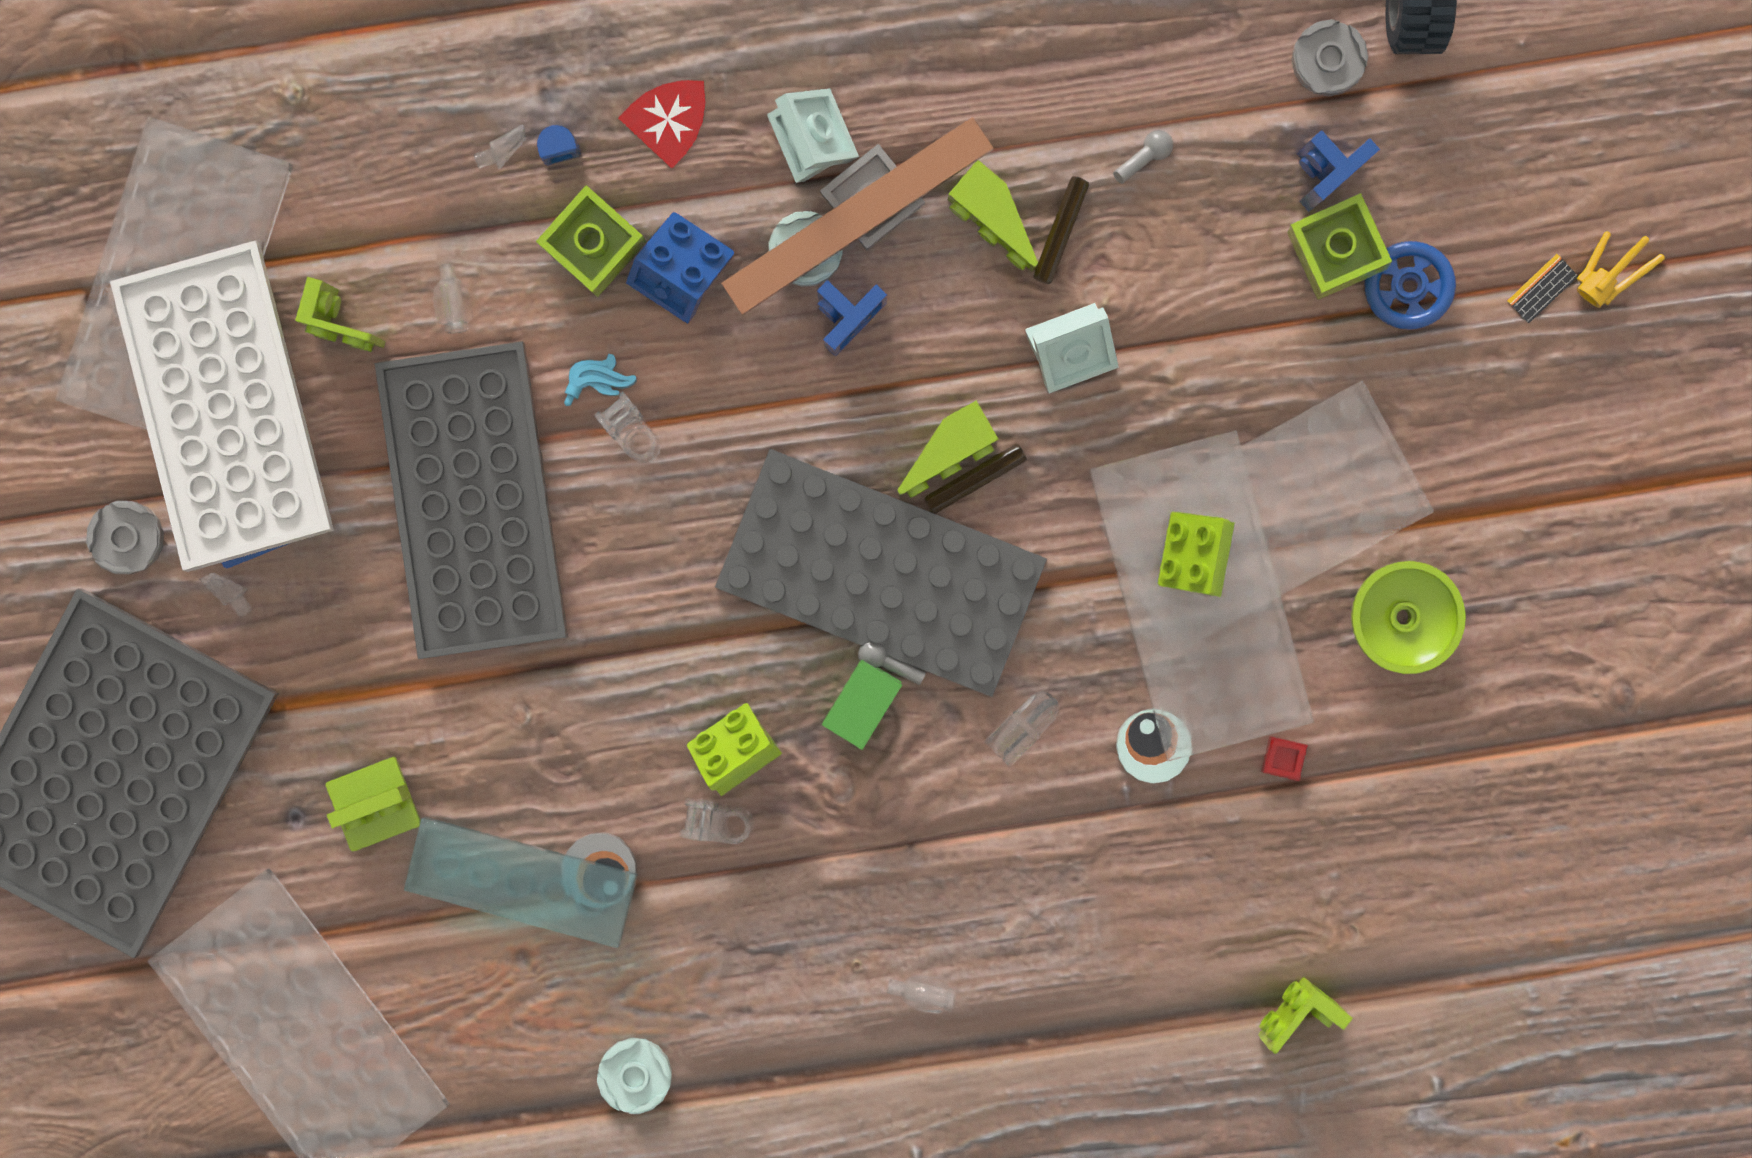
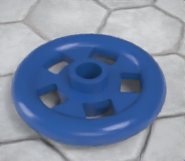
M1406 241L1387 247L1386 249L1392 260L1388 269L1365 279V296L1371 310L1380 320L1399 329H1419L1433 324L1447 312L1455 296L1456 277L1451 263L1442 252L1426 243ZM1413 256L1414 267L1398 269V258ZM1433 265L1440 279L1429 283L1427 275L1422 270ZM1382 275L1393 276L1391 291L1380 290ZM1412 280L1417 284V289L1414 292H1407L1403 289V283ZM1430 292L1437 300L1429 309L1425 310L1418 302L1423 300L1427 293ZM1394 299L1401 303L1409 304L1406 314L1398 313L1390 308Z

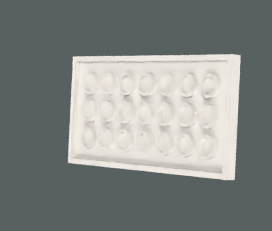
M255 240L110 281L182 570L190 572L334 531L260 244Z

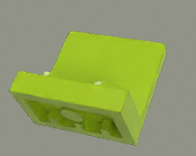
M307 277L295 319L296 322L306 326V333L332 342H336L337 336L343 337L342 343L368 352H372L373 346L384 348L386 341L372 334L330 323L331 318L335 319L340 310L341 297L338 296L339 290L324 281Z
M1302 977L1299 983L1294 981L1285 990L1282 996L1284 1002L1276 1012L1271 1010L1263 1018L1259 1025L1261 1031L1258 1036L1270 1051L1277 1054L1309 1012H1312L1311 1014L1328 1028L1335 1023L1344 1030L1353 1018L1336 1001L1305 977Z

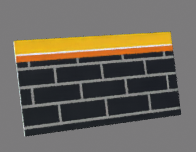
M1556 254L1507 301L1530 323L1578 275Z

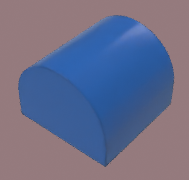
M549 126L538 137V152L541 160L547 166L574 159L581 155L578 142L572 133L563 126Z

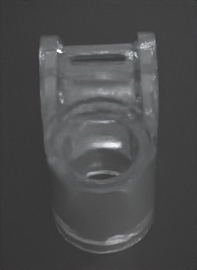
M621 392L619 400L604 412L598 411L594 414L607 433L635 461L649 463L659 455L661 443L658 436L646 423L642 413L624 392ZM642 435L649 436L651 447L648 452L640 455L636 454L633 450L635 439Z
M685 799V805L688 809L685 829L680 830V836L683 838L739 844L754 829V819L751 813L744 808L722 805L702 799ZM737 816L744 821L745 831L743 834L734 835L728 831L726 822L729 817Z

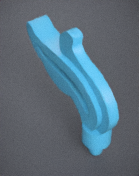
M608 354L607 359L603 361H580L575 363L570 369L569 384L564 392L567 394L564 404L570 406L574 398H579L582 389L588 386L595 388L603 395L618 396L620 392L612 390L611 387L618 389L631 387L637 382V377L635 375L624 376L613 371L617 363L613 354Z

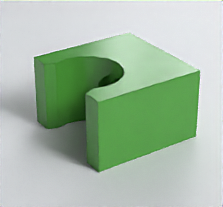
M860 660L824 718L822 726L863 750L900 690L902 681L881 668H875L864 660Z

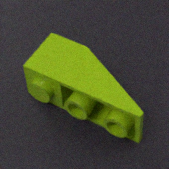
M977 160L948 194L947 200L952 203L949 209L962 221L966 222L970 219L980 227L977 231L978 234L990 245L995 246L999 243L1009 252L1006 257L1013 265L1020 270H1024L1027 267L1033 272L1038 261L1008 186L982 162Z
M977 400L942 420L898 488L899 496L907 493L912 498L930 488L926 481L938 474L944 480L962 470L959 464L961 461L972 456L976 462L995 451L992 444L999 439Z

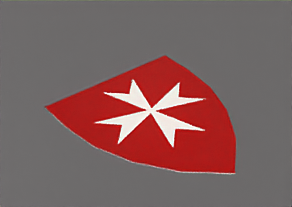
M681 80L662 84L645 92L618 119L673 169L696 141L702 126L706 104L704 81Z

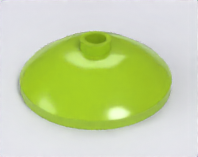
M1416 561L1395 562L1372 573L1359 588L1351 613L1353 633L1364 654L1378 666L1401 674L1426 672L1445 662L1458 647L1464 633L1466 621L1464 602L1453 581L1439 569ZM1401 610H1405L1408 614V620L1404 624H1400L1397 621V614Z

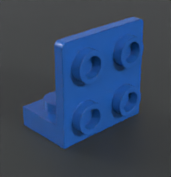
M673 212L635 257L626 284L688 324L696 314L704 293L732 259L734 251L676 212Z

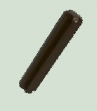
M1073 176L1068 183L1033 274V278L1039 282L1050 284L1054 279L1089 188V182L1083 178Z
M1018 444L1011 446L927 495L925 502L932 513H938L1021 465L1027 460L1026 455Z

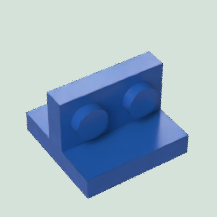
M1321 130L1297 153L1301 158L1299 164L1310 177L1314 178L1317 176L1321 181L1299 202L1310 212L1380 150L1379 147L1369 138L1353 154L1346 158Z
M828 280L817 290L820 301L818 309L834 324L840 320L835 328L823 339L825 348L836 357L887 304V294L877 284L856 306Z

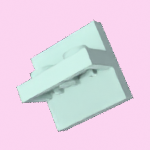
M830 88L785 93L775 100L778 108L767 114L796 183L805 182L830 166L850 163L859 157Z
M1095 303L1025 329L1027 339L1039 362L1043 381L1049 394L1119 368L1108 316L1104 308L1098 309Z

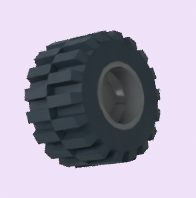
M1386 0V32L1393 53L1442 54L1445 52L1453 34L1457 0Z

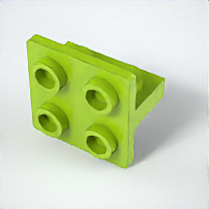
M1171 512L1158 585L1221 597L1235 522L1219 517Z
M748 703L731 711L726 717L706 731L698 734L687 744L707 786L712 791L716 790L721 796L782 754L778 745L760 724Z
M396 757L388 758L326 783L327 791L335 809L334 812L327 814L332 829L341 825L349 848L353 852L421 825V820Z

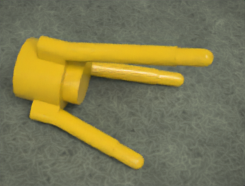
M1604 232L1586 268L1576 278L1581 283L1577 288V292L1587 302L1597 308H1600L1604 303L1609 305L1619 293L1665 259L1663 254L1658 255L1616 285V277L1649 242L1647 236L1642 237L1610 272L1602 268L1594 272L1611 236L1610 232Z

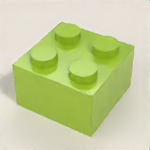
M587 185L536 240L548 254L597 297L647 243L641 233Z
M1361 193L1291 224L1287 232L1317 300L1387 270L1392 263Z

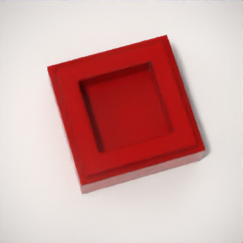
M1269 736L1261 772L1300 781L1308 745Z

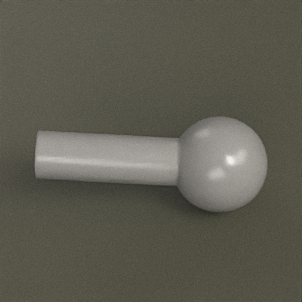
M1155 130L1149 133L1144 140V148L1113 172L1115 179L1123 184L1151 160L1167 158L1173 150L1172 137L1162 130Z
M869 642L859 648V661L864 660L875 668L883 667L918 685L921 684L926 674L925 671L887 656L884 647L879 643Z

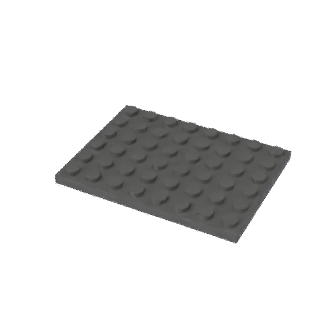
M77 588L0 732V887L133 958L138 957L279 693L82 588Z

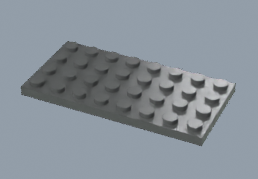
M522 341L374 363L418 659L567 638L568 633L525 343Z
M769 449L715 588L861 646L869 642L879 643L884 647L886 655L993 697L1047 558Z

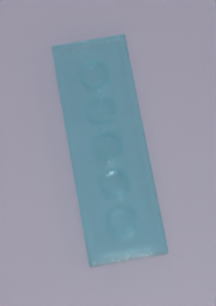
M423 817L421 818L404 890L618 948L621 944L638 874Z

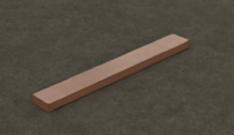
M971 117L721 284L742 316L993 151L992 145L975 119Z

